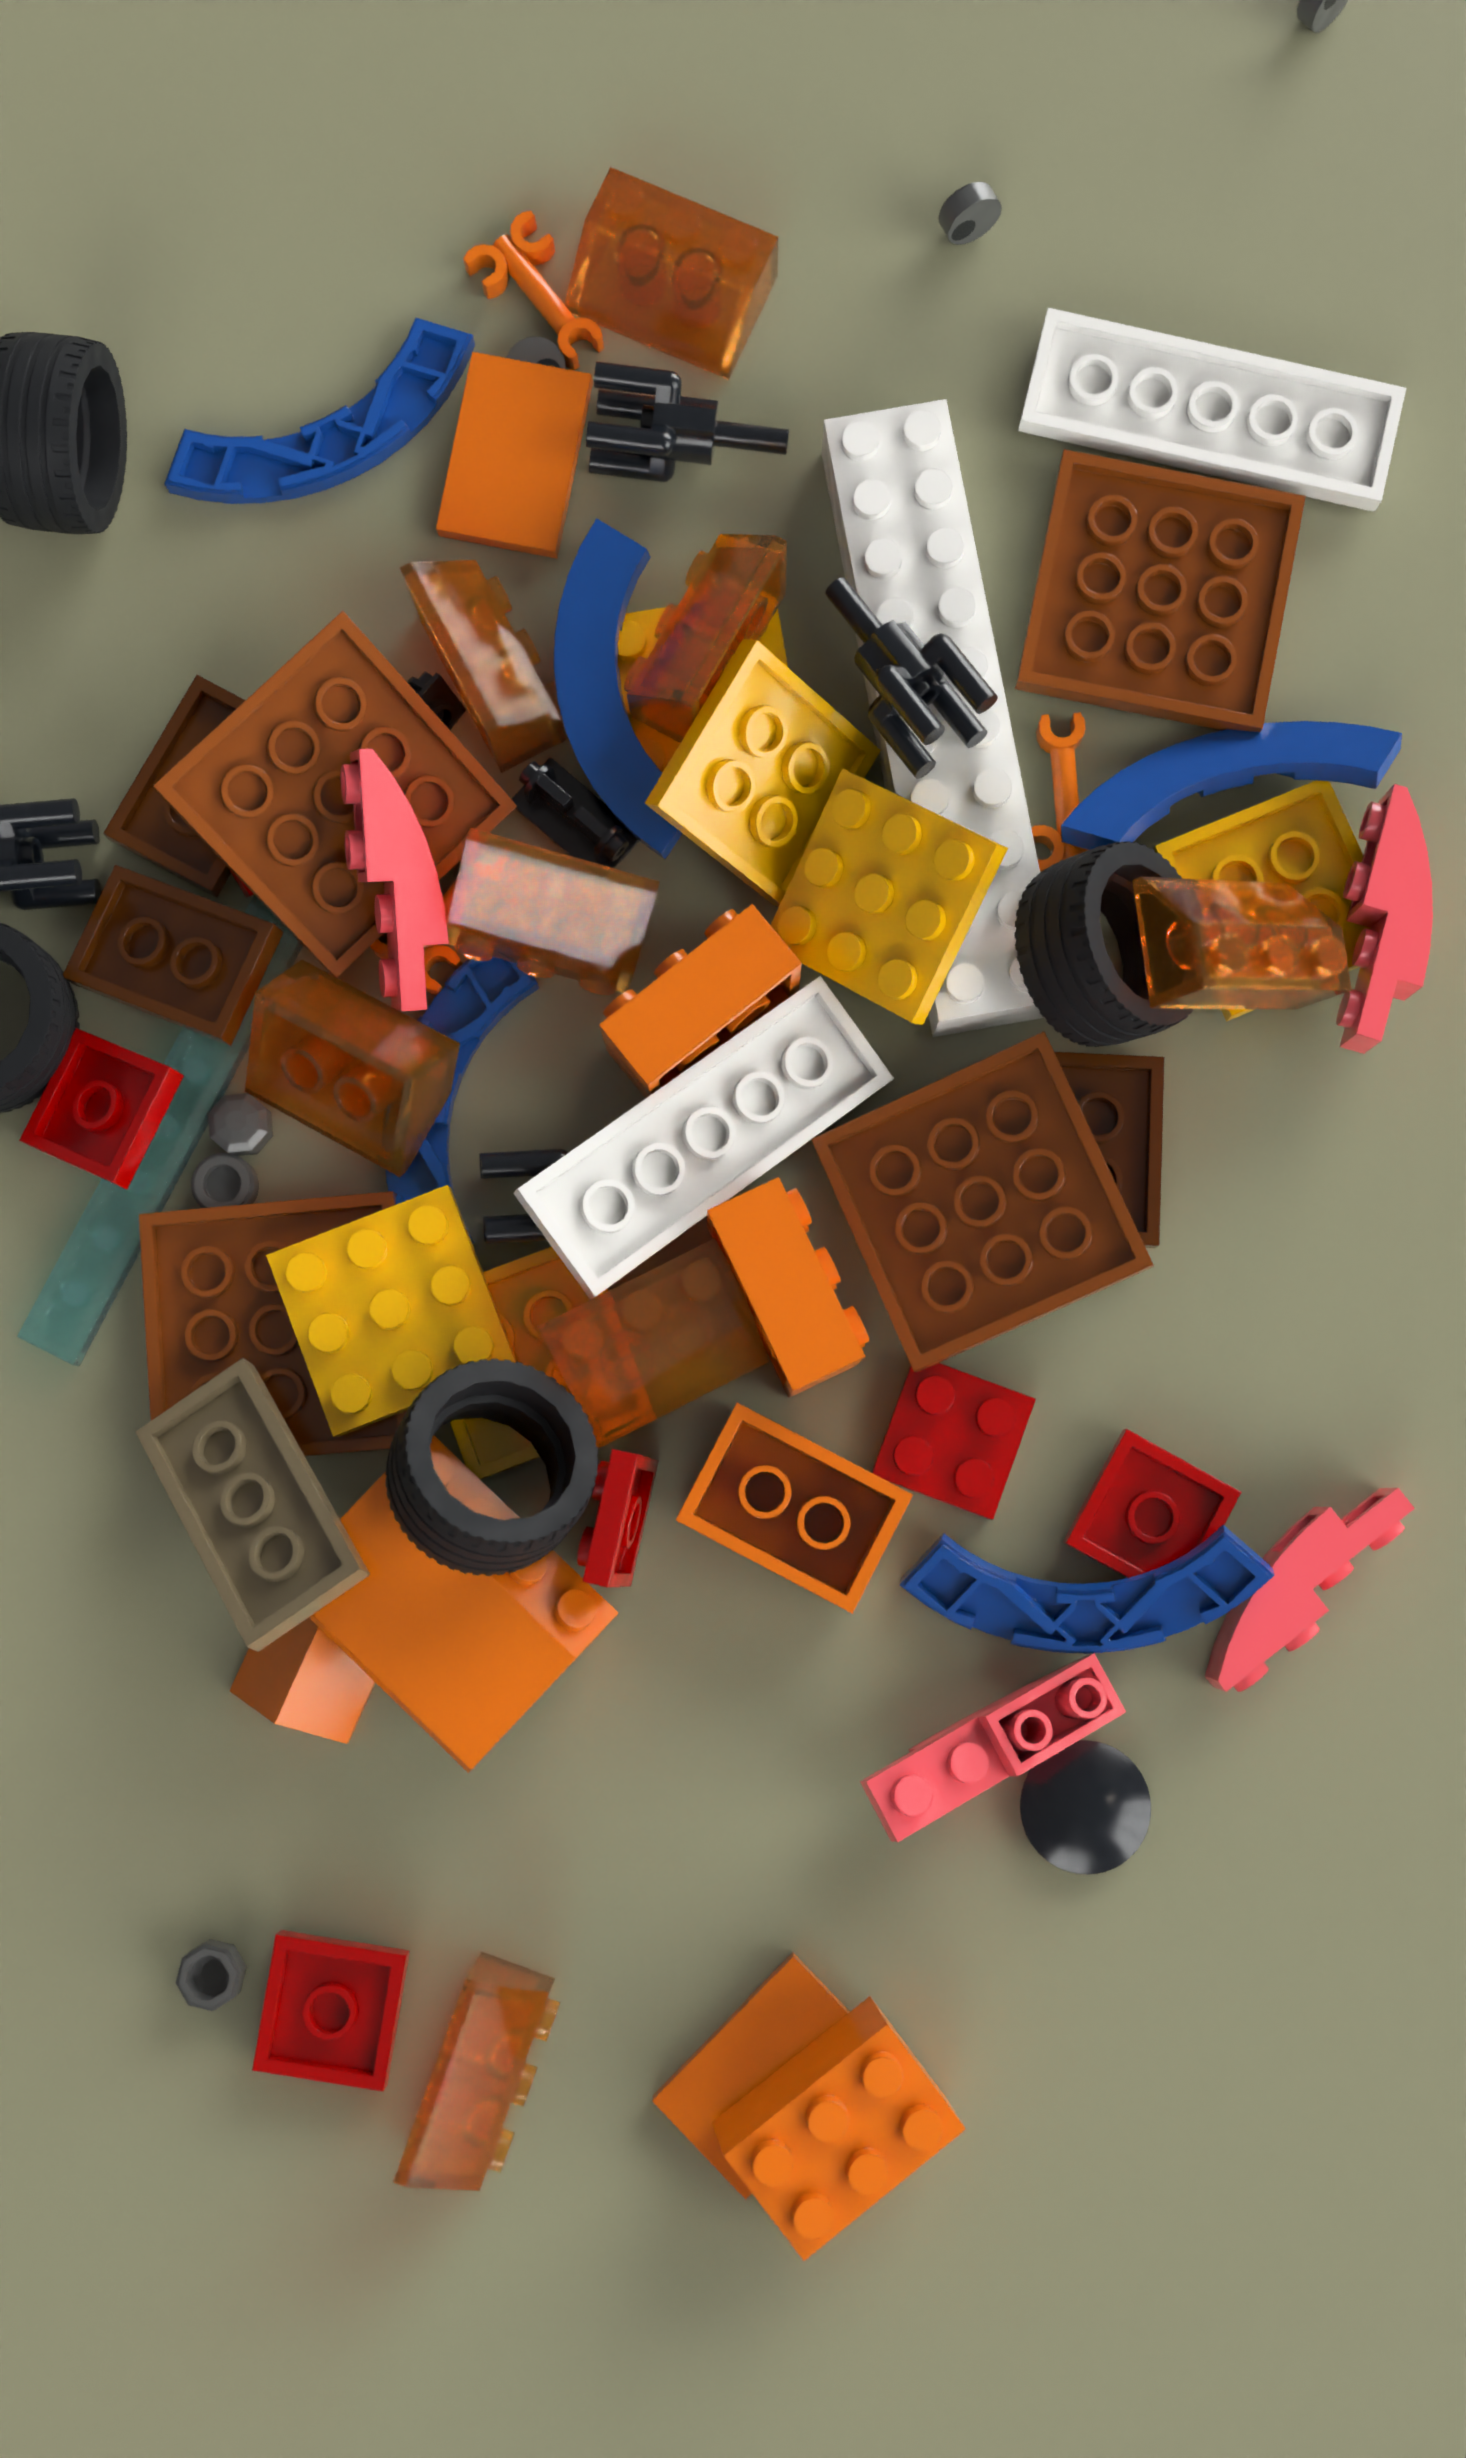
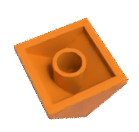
M308 1617L259 1652L249 1648L230 1688V1692L274 1724L348 1744L375 1686V1682Z

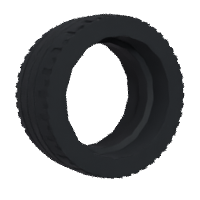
M17 332L1 336V519L10 525L45 532L75 535L104 532L108 525L112 523V519H114L115 512L118 509L123 490L127 458L125 397L121 376L119 375V369L116 366L113 354L110 353L109 348L102 342L79 336L38 332Z
M1131 841L1107 844L1061 860L1034 877L1022 893V899L1019 900V908L1016 911L1017 919L1015 921L1016 932H1014L1016 939L1015 949L1017 950V961L1020 965L1019 970L1023 976V982L1027 986L1028 994L1032 997L1034 1005L1039 1009V1013L1042 1017H1045L1049 1025L1054 1027L1056 1032H1060L1064 1038L1070 1039L1073 1043L1077 1042L1081 1046L1100 1047L1117 1045L1164 1031L1180 1023L1193 1012V1008L1197 1006V1001L1201 998V992L1204 990L1207 970V945L1204 938L1205 932L1202 928V920L1199 917V911L1197 906H1195L1194 898L1190 894L1187 885L1184 884L1183 878L1169 864L1170 862L1164 859L1160 853H1156L1154 849L1148 848L1144 844ZM1100 912L1106 917L1117 939L1123 964V980L1118 976L1106 952L1100 925Z
M0 923V961L13 966L22 975L30 993L28 1025L16 1048L0 1061V1113L10 1112L12 1109L22 1108L24 1105L34 1102V1099L42 1096L50 1078L61 1064L69 1047L71 1037L75 1029H79L80 1023L78 1022L79 1011L74 991L70 982L63 977L64 972L58 963L29 937L17 929Z
M481 1359L478 1362L470 1361L464 1365H458L453 1370L449 1369L435 1378L419 1393L398 1426L387 1458L385 1474L387 1498L390 1500L391 1511L393 1510L396 1522H399L402 1532L407 1534L409 1541L413 1542L419 1551L422 1550L426 1553L427 1557L435 1559L438 1564H444L451 1570L456 1569L460 1570L461 1573H472V1575L477 1576L480 1574H485V1576L503 1575L506 1572H515L526 1568L551 1552L565 1538L583 1514L592 1494L598 1473L599 1459H597L598 1447H596V1437L593 1435V1427L589 1424L588 1416L582 1411L580 1403L575 1401V1397L568 1393L562 1384H558L553 1377H548L543 1371H537L530 1365L525 1366L523 1363H513L511 1360L505 1359L504 1361H498V1359L486 1361V1359ZM484 1418L510 1426L531 1442L546 1465L551 1491L549 1501L541 1512L528 1518L500 1520L473 1512L449 1494L435 1472L430 1449L432 1436L443 1425L459 1419Z

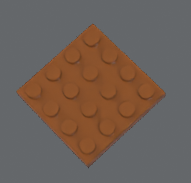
M1064 449L1059 464L1015 690L1218 730L1232 729L1261 732L1266 714L1306 496Z
M344 611L340 612L152 786L165 802L334 978L340 976L384 934L378 933L375 922V896L384 894V882H358L357 869L349 870L346 863L345 832L346 830H355L353 804H344L342 799L341 766L342 764H350V752L358 749H373L394 776L410 803L425 835L439 880L517 807L513 800Z
M1045 1031L811 1139L912 1369L916 1373L1154 1267Z
M394 1191L139 1214L151 1421L244 1358L255 1366L305 1457L390 1449L395 1432L407 1410L340 1437H333L266 1255L396 1205L395 1196L397 1194Z

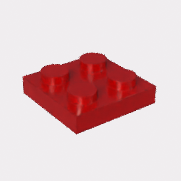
M76 1028L61 1064L50 1078L19 1141L127 1190L184 1075L170 1066Z
M941 1363L917 1373L913 1371L910 1364L871 1473L892 1484L993 1520L1036 1399Z
M1123 1429L1062 1543L1125 1578L1134 1577L1160 1568L1184 1556L1203 1543L1222 1525H1225L1242 1492L1136 1433Z
M612 1449L609 1462L601 1461L599 1463L592 1491L593 1500L600 1501L595 1527L586 1526L578 1550L577 1563L579 1566L585 1567L582 1582L607 1588L631 1587L659 1460Z
M280 1930L275 1935L252 2071L384 2092L389 2080L410 1950Z

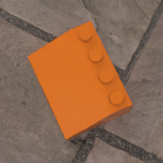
M435 1435L432 1436L430 1449L434 1470L450 1495L473 1512L500 1520L520 1518ZM385 1472L340 1518L371 1575L315 1612L309 1618L469 1773L599 1636L619 1612L591 1585L582 1582L583 1578L554 1550L526 1568L512 1573L506 1572L503 1575L485 1576V1574H480L477 1576L472 1575V1573L465 1574L461 1573L460 1570H451L444 1564H438L435 1559L427 1557L426 1553L422 1550L419 1551L416 1545L409 1541L407 1534L403 1533L400 1529V1524L396 1522L393 1510L391 1511L390 1500L387 1498Z

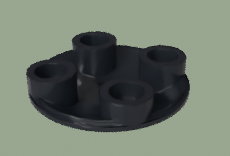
M1079 1740L1030 1769L1021 1791L1020 1815L1023 1828L1030 1843L1044 1859L1054 1866L1071 1873L1098 1874L1120 1866L1140 1847L1150 1824L1151 1799L1143 1775L1125 1754L1101 1742Z

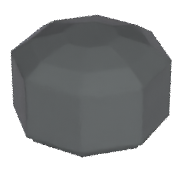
M249 1093L224 1095L208 1113L210 1138L229 1154L237 1156L258 1154L273 1137L271 1112Z
M209 1939L182 1957L176 1985L189 2006L214 2011L241 1992L247 1966L234 1944Z

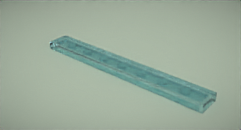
M255 895L244 913L274 923L284 933L232 1045H226L182 1028L163 1064L180 1072L184 1077L128 1189L126 1190L101 1179L17 1337L72 1365L80 1366L141 1251L139 1214L162 1212L209 1124L208 1113L224 1096L303 947Z

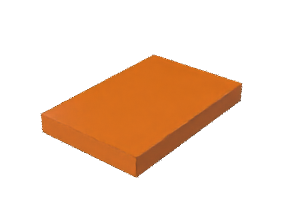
M472 352L436 525L439 537L558 559L593 387L592 374Z
M792 1953L653 2094L652 2102L746 2200L752 2193L723 2156L712 2122L850 2011Z

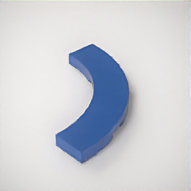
M415 318L409 334L397 355L375 380L376 386L365 397L350 408L345 405L322 419L300 427L301 432L264 440L262 435L229 437L184 429L164 484L171 494L200 501L227 504H257L296 499L325 491L352 480L381 464L400 450L430 422L449 398L464 373L475 347L473 335Z
M596 518L579 547L568 573L559 604L554 637V675L558 704L565 731L575 756L594 790L613 815L640 842L663 859H666L683 833L645 804L662 772L647 755L631 726L622 695L618 667L619 632L622 631L631 595L651 557L647 548Z
M1293 721L1264 723L1261 732L1226 729L1182 741L1142 758L1098 786L1073 810L1061 825L1062 842L1088 850L1118 842H1133L1146 829L1170 814V807L1176 802L1195 793H1198L1202 798L1226 789L1253 784L1254 776L1276 773L1293 778V780L1332 781L1376 789L1401 749L1402 733L1372 726L1340 722Z
M506 931L480 948L453 972L424 1015H420L401 1051L390 1084L383 1132V1158L385 1159L386 1182L388 1191H394L397 1194L395 1196L396 1204L445 1185L451 1188L455 1197L450 1174L449 1133L454 1102L461 1080L473 1055L501 1018L520 1001L540 988ZM466 1226L467 1232H468L469 1237H470V1239H471V1242H472V1244H473V1243H475V1242H474V1240H473V1238H472V1236H471V1234H470V1232H469V1230H468V1228H467V1226Z
M1224 1525L1187 1554L1160 1568L1134 1577L1087 1584L1039 1580L1007 1571L979 1558L943 1533L902 1576L899 1585L927 1607L970 1630L974 1627L987 1634L1011 1640V1644L1049 1652L1091 1654L1125 1651L1166 1641V1637L1188 1630L1202 1622L1206 1625L1247 1600L1275 1574L1273 1567Z

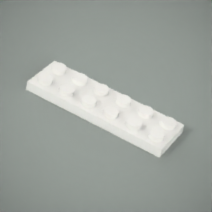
M1048 307L1018 431L1375 512L1382 501L1406 388Z
M819 976L526 1182L513 1194L591 1300L707 1216V1210L729 1200L892 1081L894 1077L823 978Z

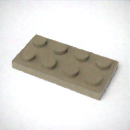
M240 1359L135 1432L248 1648L259 1652L371 1575L258 1371L246 1359Z

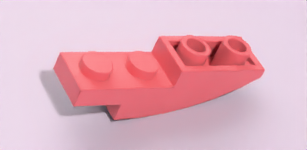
M358 749L350 752V764H342L341 766L342 799L344 804H353L355 830H346L345 856L348 869H357L358 882H384V894L375 896L376 928L378 933H387L388 959L379 960L380 992L383 998L391 997L392 1009L399 1011L427 1010L423 945L449 944L445 906L438 874L425 835L410 803L394 776L373 749Z
M1394 784L1378 803L1371 801L1367 806L1359 829V839L1367 841L1362 862L1355 861L1351 866L1343 891V898L1351 900L1346 921L1369 927L1370 929L1364 928L1356 942L1352 965L1360 967L1355 989L1348 988L1342 998L1336 1024L1344 1027L1340 1047L1363 1054L1382 1041L1392 999L1405 1001L1423 987L1430 954L1433 903L1428 850L1420 819L1408 788Z
M1379 1488L1341 1519L1331 1507H1313L1284 1533L1262 1558L1273 1567L1275 1575L1251 1597L1226 1614L1213 1645L1205 1677L1212 1687L1225 1692L1232 1687L1237 1692L1249 1688L1268 1672L1269 1668L1265 1664L1267 1659L1283 1647L1289 1652L1296 1650L1318 1633L1320 1627L1316 1624V1621L1326 1614L1329 1609L1313 1589L1317 1585L1323 1591L1333 1587L1353 1571L1354 1566L1349 1560L1369 1545L1373 1551L1378 1550L1401 1534L1405 1527L1400 1520L1415 1508L1399 1488Z
M1092 1653L1023 1686L908 1749L910 1753L866 1777L860 1783L892 1842H899L1009 1776H1020L1126 1713V1710L1095 1653Z

